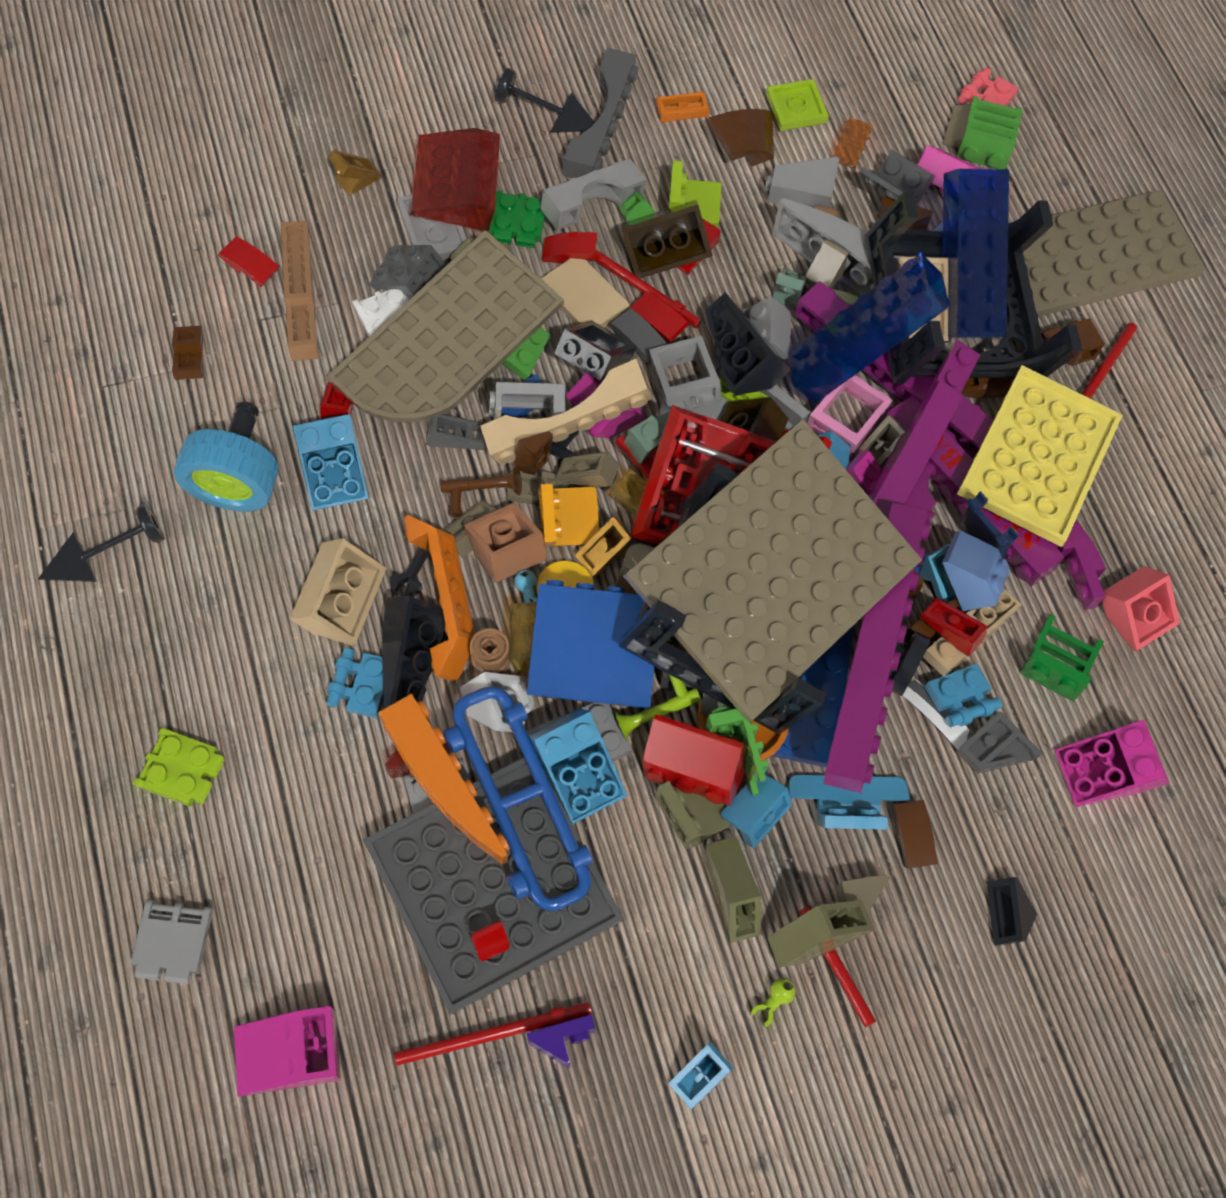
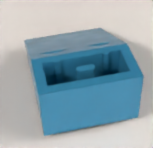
M350 414L293 426L312 511L369 499Z
M580 708L528 734L545 774L572 824L628 796L589 711Z

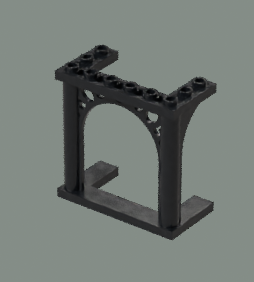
M903 192L864 235L893 384H904L911 377H935L947 353L940 352L945 348L940 321L927 322L911 338L909 337L893 255L956 258L963 261L978 258L979 269L998 288L1006 308V329L1002 339L994 348L979 353L980 357L969 378L1014 379L1021 365L1048 377L1083 351L1077 325H1066L1045 343L1041 335L1038 314L1034 304L1033 291L1030 286L1028 268L1025 264L1023 252L1053 226L1048 201L1038 200L1018 220L988 230L976 232L909 230L908 228L918 219L914 193ZM986 257H989V258L986 260V263H984V262L981 260V259L984 260ZM995 261H999L1001 274L993 270V263ZM1009 339L1017 342L1018 352L1010 346ZM1001 350H1004L1006 355H1001Z
M717 462L681 503L677 513L682 516L676 529L739 474ZM657 600L651 608L644 601L634 625L622 636L619 647L718 702L729 706L731 709H737L692 656L666 642L683 626L687 615L660 600ZM803 672L753 721L779 735L820 707L827 693L803 681Z

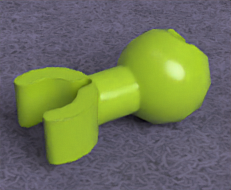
M784 978L775 980L770 987L771 996L764 1004L755 1006L750 1015L754 1016L758 1011H764L768 1008V1019L763 1024V1027L767 1028L773 1021V1013L780 1005H786L793 1001L796 994L793 983ZM785 982L791 984L790 990H786L783 987Z

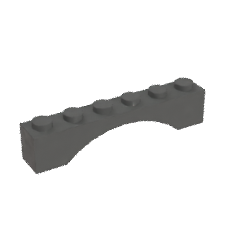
M607 47L600 65L599 82L605 94L606 106L600 118L592 127L570 140L563 158V176L577 178L594 170L602 169L603 155L607 156L611 141L609 138L610 136L614 137L616 134L617 117L622 118L625 107L624 99H629L632 89L631 81L635 82L637 79L639 67L635 66V54Z

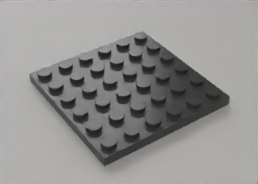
M525 758L491 774L501 798L536 783ZM480 781L473 783L477 792V796L474 797L479 807L485 806L494 821L490 826L495 834L501 833L503 835ZM554 791V794L569 824V827L578 844V847L584 846L583 842L581 841L577 831L575 830L571 820L569 819L565 809L563 808L559 798L557 797ZM539 795L506 809L544 895L554 898L576 888L579 882L578 876L569 862L567 851L542 796ZM435 804L363 839L450 1016L624 920L594 863L587 865L591 875L590 890L584 898L560 910L548 911L537 906L530 895L517 900L507 879L508 875L519 871L511 851H506L508 862L503 865L500 864L455 827ZM501 921L510 948L486 961H481L471 942V935L490 924Z

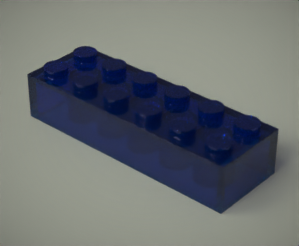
M959 168L944 173L943 258H948V339H994L1007 337L1009 170Z
M920 253L913 259L907 260L891 276L883 278L879 285L871 291L862 294L847 309L839 311L831 321L824 326L818 327L811 336L803 342L797 343L789 351L793 386L815 404L949 308L950 304L942 273Z

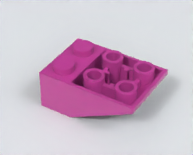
M1144 720L1055 749L1076 807L1134 795L1170 784Z
M331 1006L294 1011L234 1027L238 1097L341 1081L336 1012Z

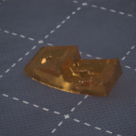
M851 117L849 118L833 157H839L838 164L856 169L873 125Z

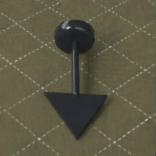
M510 68L504 71L496 89V102L504 104L508 101L511 93H514L560 114L551 133L582 132L588 130L595 123L572 93L564 107L560 108L514 87L517 78L516 72Z
M144 503L136 509L140 525L83 552L73 532L38 579L97 582L87 561L88 558L143 531L154 543L164 541V534L154 514L147 504Z

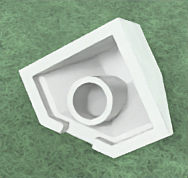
M483 672L460 687L462 697L481 688L499 687L508 693L514 705L521 702L526 713H529L534 706L533 697L527 695L528 680L526 676ZM487 699L470 706L466 710L467 716L495 731L513 732L506 722L499 701L496 699Z

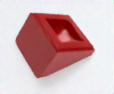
M501 921L490 924L471 935V942L481 961H486L510 948Z

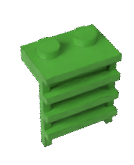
M973 96L965 133L958 149L957 157L962 160L1005 170L1016 145L1022 108L1017 107L1015 109L979 100L978 96Z
M729 706L717 708L712 711V714H709L704 730L729 739L736 737L738 742L744 743V768L752 796L758 795L759 791L756 782L766 781L765 773L769 767L768 760L761 761L760 754L764 748L763 742L756 743L755 736L759 730L757 723L751 724L737 709L731 710Z

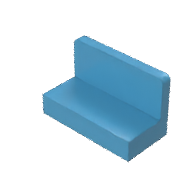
M766 774V781L756 782L759 791L758 795L752 796L748 782L735 796L731 806L727 805L721 812L722 819L739 829L744 843L753 849L793 805L788 788Z

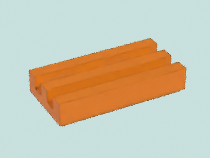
M704 91L656 97L655 101L661 123L708 117L710 112Z

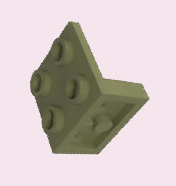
M669 781L658 786L655 798L686 851L733 826L721 817V812L726 808V804H714L703 796L694 793H683L677 787H672Z

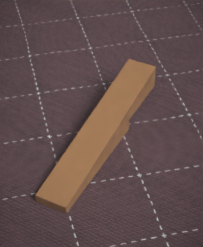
M308 221L281 223L284 299L286 303L288 348L291 361L319 359Z

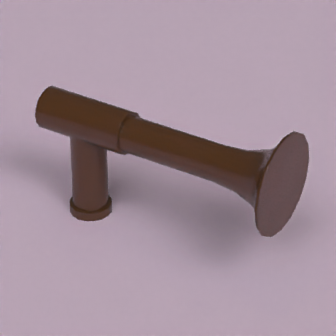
M516 465L514 470L505 476L441 481L442 493H450L449 516H462L461 492L489 488L513 489L519 496L522 492V478L519 467Z

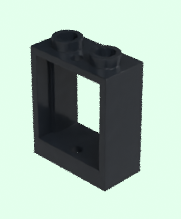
M591 320L564 329L554 354L602 381L609 370L631 361L637 347ZM579 358H582V360H583V363H582V364H580V363L578 362V359H579Z

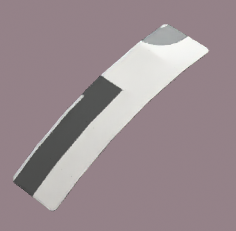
M915 679L908 685L902 696L919 709L957 750L973 736L966 725L954 727L947 725L946 717L952 715L950 710L946 709L938 712L922 683Z

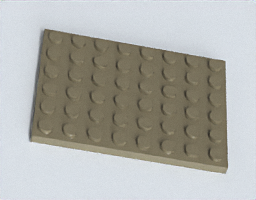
M802 419L624 574L623 577L650 608L657 600H660L687 615L683 626L674 636L743 717L750 722L825 653L922 559Z

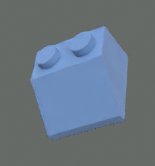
M956 531L943 560V566L963 611L997 605L1000 595L1004 591V583L1010 572L1008 562L1002 559L999 549L963 531Z

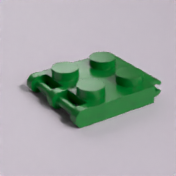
M497 190L489 233L501 243L511 245L512 239H516V246L534 248L535 242L541 243L546 218L540 209L542 199L527 197L525 193L513 195L503 193V190Z

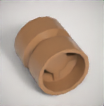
M487 628L477 632L471 639V664L473 671L478 676L483 672L507 673L510 667V648L508 639L503 632Z

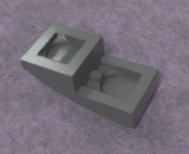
M631 308L609 324L619 337L637 347L635 351L646 364L650 361L649 349L668 345L659 333Z

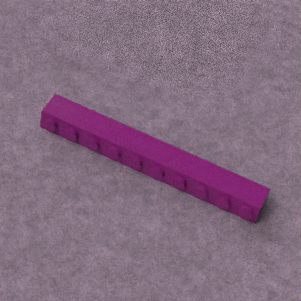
M820 281L799 299L794 316L899 401L903 402L913 395L921 404L935 377H911L904 384H893L884 334L873 321L864 317L853 305L844 301L832 288L825 286ZM963 396L945 430L974 460L993 419L984 413L978 405L973 404Z
M892 503L888 520L923 561L925 548L920 547L921 539H928L931 523L925 522L928 510ZM914 568L864 615L823 783L825 785L862 793L864 783H871L875 765L869 764L871 754L877 755L881 736L875 735L877 725L884 726L888 708L883 707L882 704L884 697L891 698L894 680L889 679L890 670L897 671L901 652H896L895 649L897 642L903 644L907 626L901 623L903 616H910L913 599L908 598L909 590L916 591L919 573H915Z

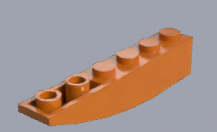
M410 694L379 711L380 722L410 773L429 799L475 845L503 865L508 862L506 851L510 850L507 841L501 833L496 835L490 824L494 821L485 806H478L474 799L477 796V792L469 779L463 781L458 772L462 769L453 752L447 754L442 744L446 743L440 729L437 726L432 728L427 718L430 717V714L423 701L416 702L413 695Z

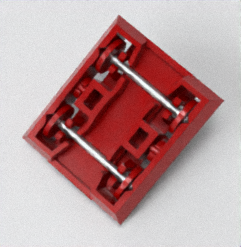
M672 405L632 527L631 536L659 545L676 530L682 516L677 513L681 503L717 462L740 474L776 441ZM671 457L675 458L673 466L669 465Z

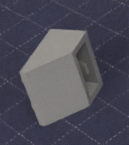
M773 297L743 309L744 314L783 359L789 358L791 312Z

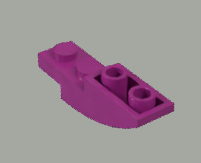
M1075 520L1064 545L1060 547L1054 543L1052 544L1063 554V560H1066V570L1069 575H1072L1076 586V596L1082 602L1084 610L1095 609L1105 598L1098 578L1105 571L1106 567L1094 543Z

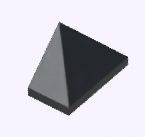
M1011 877L986 882L994 945L1001 946L1025 942L1037 913L1019 879Z

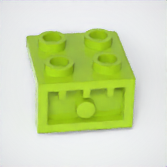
M673 161L668 209L697 200L702 218L717 227L720 221L722 184L720 182L687 179V173L683 172V161Z

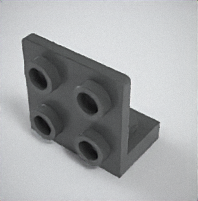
M892 149L878 172L862 167L860 170L861 173L867 176L866 182L877 188H882L885 190V194L897 200L903 192H913L916 203L920 202L935 175Z
M394 245L388 251L382 265L375 271L369 285L373 289H399L411 299L447 264L432 245Z

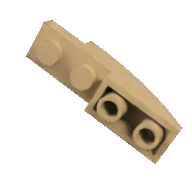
M1005 589L1001 593L996 606L973 609L966 613L988 626L984 640L979 646L998 630L1022 605ZM943 636L931 645L923 656L943 677L969 657L960 652Z

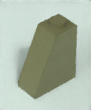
M737 837L720 839L706 844L707 867L730 943L761 935V894Z
M856 900L818 905L767 938L777 964L781 968L801 965L874 931L862 901Z

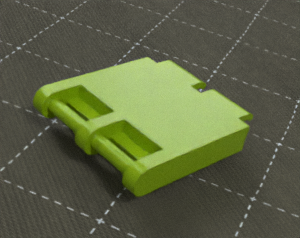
M160 728L158 732L160 737L152 753H147L145 757L147 762L139 778H135L132 785L189 807L192 806L193 802L203 805L213 785L210 781L205 780V777L216 779L225 761L224 757L217 754L218 750L214 746Z

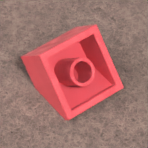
M1143 566L1104 590L1105 598L1102 602L1106 618L1135 651L1180 624L1169 574Z

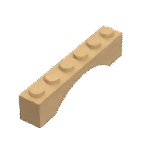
M634 359L609 370L603 382L588 398L564 413L539 419H524L504 415L480 427L490 456L497 463L506 464L515 461L517 442L522 438L550 432L553 434L552 442H559L565 440L569 434L578 430L585 431L591 429L595 423L604 419H614L625 410L640 408L646 405L649 400L654 399L642 366L637 359Z

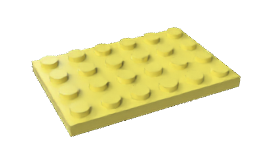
M1021 365L957 494L968 500L975 498L978 492L981 491L988 498V502L983 508L1062 547L1070 534L1123 415Z

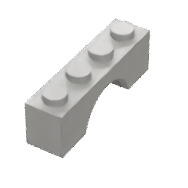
M629 158L621 162H615L605 168L594 170L586 175L572 178L556 186L548 187L543 190L540 209L556 230L579 222L583 202L589 199L605 198L621 205L636 191H639L643 196L647 179Z

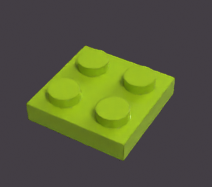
M814 79L767 86L766 96L780 131L826 124L828 122L829 115Z

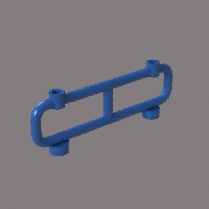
M485 687L466 694L454 706L452 716L455 726L445 729L444 735L451 752L456 753L466 749L504 838L509 845L519 870L507 876L515 898L518 900L530 895L537 906L548 911L560 910L578 902L587 895L591 887V875L587 865L593 863L592 856L586 845L578 847L522 723L528 719L523 704L519 702L514 705L508 693L499 687ZM487 699L499 701L506 722L511 727L536 782L502 798L465 717L467 708ZM539 795L542 796L567 851L569 862L579 879L576 888L554 898H549L542 892L506 810Z

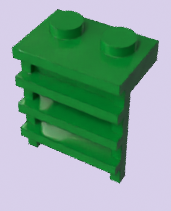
M1050 614L1020 674L1074 702L1087 688L1092 678L1088 674L1104 641L1098 639L1094 647L1051 626L1056 616ZM1046 635L1089 657L1088 660L1085 661L1045 640Z

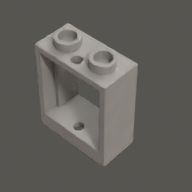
M702 336L649 349L651 368L663 402L667 407L671 409V406L675 405L690 410L722 401L720 381ZM700 358L707 376L706 378L672 387L669 386L663 368Z

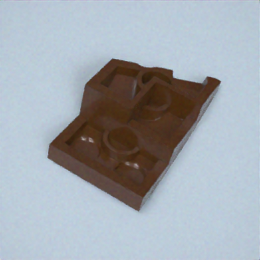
M742 109L709 117V127L732 161L745 156L750 165L755 166L774 159L773 118L771 111L764 109Z

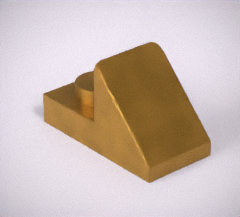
M333 150L328 157L338 173L336 181L349 195L374 183L382 176L368 158Z
M613 516L574 556L588 570L592 577H597L615 558L625 557L627 548L632 544L634 538L618 518Z

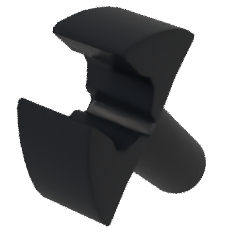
M418 549L405 573L398 574L394 571L392 572L391 586L394 596H396L399 587L407 582L409 587L403 596L414 597L423 589L422 583L417 582L416 577L428 557L426 550Z

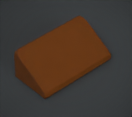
M547 432L518 440L515 466L517 465L523 473L535 475L549 461L553 434Z

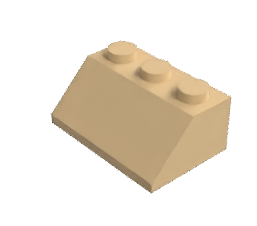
M344 538L323 542L290 616V620L312 634L345 644L356 645L387 568Z

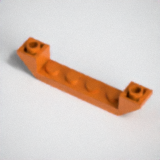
M406 515L404 517L405 534L409 543L425 550L429 549L435 570L434 578L438 584L440 594L439 603L443 609L445 619V632L449 640L430 648L431 666L436 677L455 682L459 679L470 656V641L475 635L455 538L453 535L422 520Z

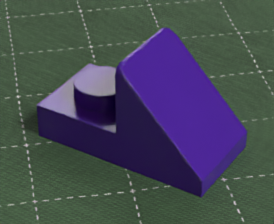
M592 1014L527 1033L528 1044L563 1066L570 1068V1061L564 1041L570 1040L571 1045L589 1040V1034L595 1032Z

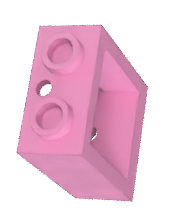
M846 371L810 414L807 424L816 435L828 431L835 433L850 446L849 458L852 459L854 453L885 418L893 400L887 397L884 392L876 390L865 383L861 377ZM843 391L875 411L857 434L825 413Z

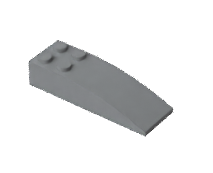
M782 198L779 201L772 235L811 263H813L826 239L849 252L840 284L858 297L865 299V302L879 311L864 236L867 232L834 215ZM893 255V256H894V261H895V266H896V258H898V257H905V256Z

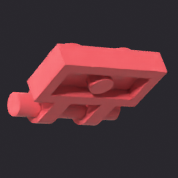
M985 67L982 71H978L973 76L972 82L965 85L961 90L958 102L960 104L972 103L973 96H978L979 100L1007 106L1016 96L1019 87L999 76L994 81H991L988 77L992 72L989 68ZM981 89L984 91V93L980 94L977 92V90Z

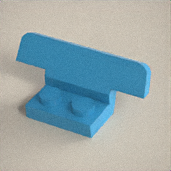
M794 775L788 783V791L791 798L817 799L818 825L823 828L888 830V817L881 815L880 800L910 801L907 783L900 777L872 776L870 784L864 783L862 793L823 784L825 775Z

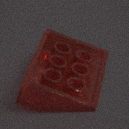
M478 128L419 135L410 215L482 231L486 230L488 232L496 206L500 134Z

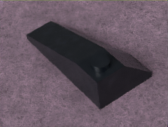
M726 292L705 310L710 333L715 340V354L720 361V376L733 394L737 396L772 389L792 370Z
M411 596L387 597L382 624L384 709L410 694L413 695L416 702L423 699L427 691L425 685L431 672H434L431 666L430 648L449 640L445 632L443 609L440 605Z

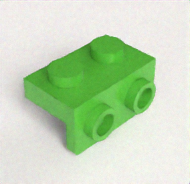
M540 327L502 364L525 380L530 376L550 334Z

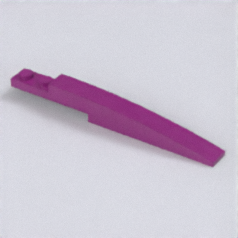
M959 340L952 343L907 431L900 436L869 495L870 499L887 519L889 518L892 503L904 505L960 403L963 397L961 392L980 357L979 353Z

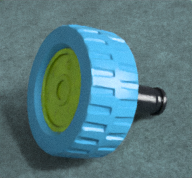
M244 401L236 405V412L233 414L228 431L202 429L194 431L186 437L174 467L175 480L183 490L198 500L212 506L239 512L256 511L268 504L276 484L279 467L275 457L266 448L250 439L256 423V417L259 414V410L254 404Z

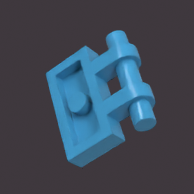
M344 648L341 658H337L335 664L337 671L334 680L329 683L327 689L329 696L326 705L338 708L340 698L349 700L346 707L347 712L377 719L384 697L383 657L363 653L361 663L353 662L355 651L350 648ZM348 674L356 675L353 688L345 686Z
M978 664L929 681L924 686L938 712L946 709L950 710L952 715L946 717V723L949 727L965 726L970 724L972 719L980 716L982 718L993 715L995 710L1002 707V702L998 697L990 700L985 698L984 695L992 688ZM971 700L972 707H963L962 703Z

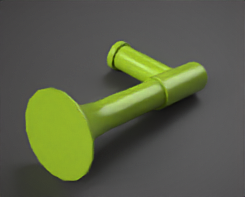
M669 675L677 695L676 697L633 715H621L615 711L625 739L628 741L630 732L639 725L653 720L655 714L663 716L702 701L698 690L687 691L684 682Z

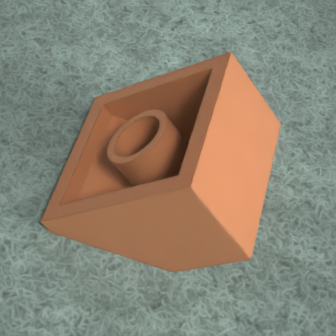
M515 502L464 525V529L482 567L495 583L547 559L543 533Z

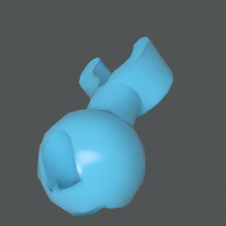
M529 570L518 572L514 578L515 587L523 592L525 600L523 614L525 617L529 616L527 608L530 605V601L537 606V598L534 592L537 578ZM522 573L528 574L526 577L521 576Z

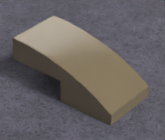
M542 471L539 476L521 472V494L518 496L513 489L507 488L506 500L539 504V488L541 484H553V489L568 488V483H557L555 481L557 474Z

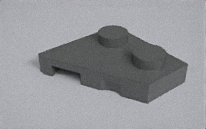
M1001 711L956 751L977 774L1033 761L1042 754Z

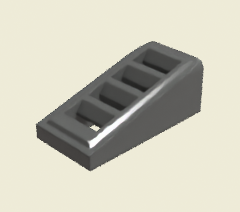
M445 414L434 416L429 420L426 445L443 448L484 450L485 439L480 426L485 423ZM449 429L454 430L453 435L449 434ZM461 430L465 431V437L460 436ZM472 431H477L476 440L471 439Z

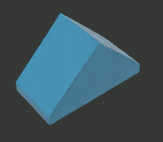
M709 1042L668 1084L687 1106L692 1109L731 1072L733 1067L716 1047Z

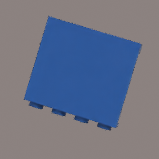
M546 580V584H539L527 695L650 708L654 666L619 647L622 636L634 625L644 603L638 593H625V588L607 586L606 591L594 590L595 585L587 583H576V588L564 587V582L559 580Z

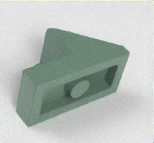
M783 268L778 273L773 298L782 305L796 308L808 278L805 277V274Z

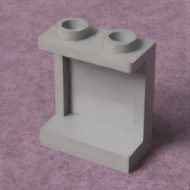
M496 382L495 391H490L489 416H494V420L501 417L502 409L550 410V417L564 413L565 384Z

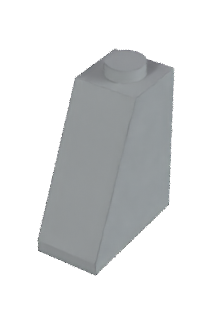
M839 157L775 165L773 176L768 175L765 191H769L767 202L779 204V201L785 198L811 207L815 205L830 207Z

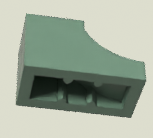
M670 411L658 417L652 415L629 430L624 443L640 465L656 455Z

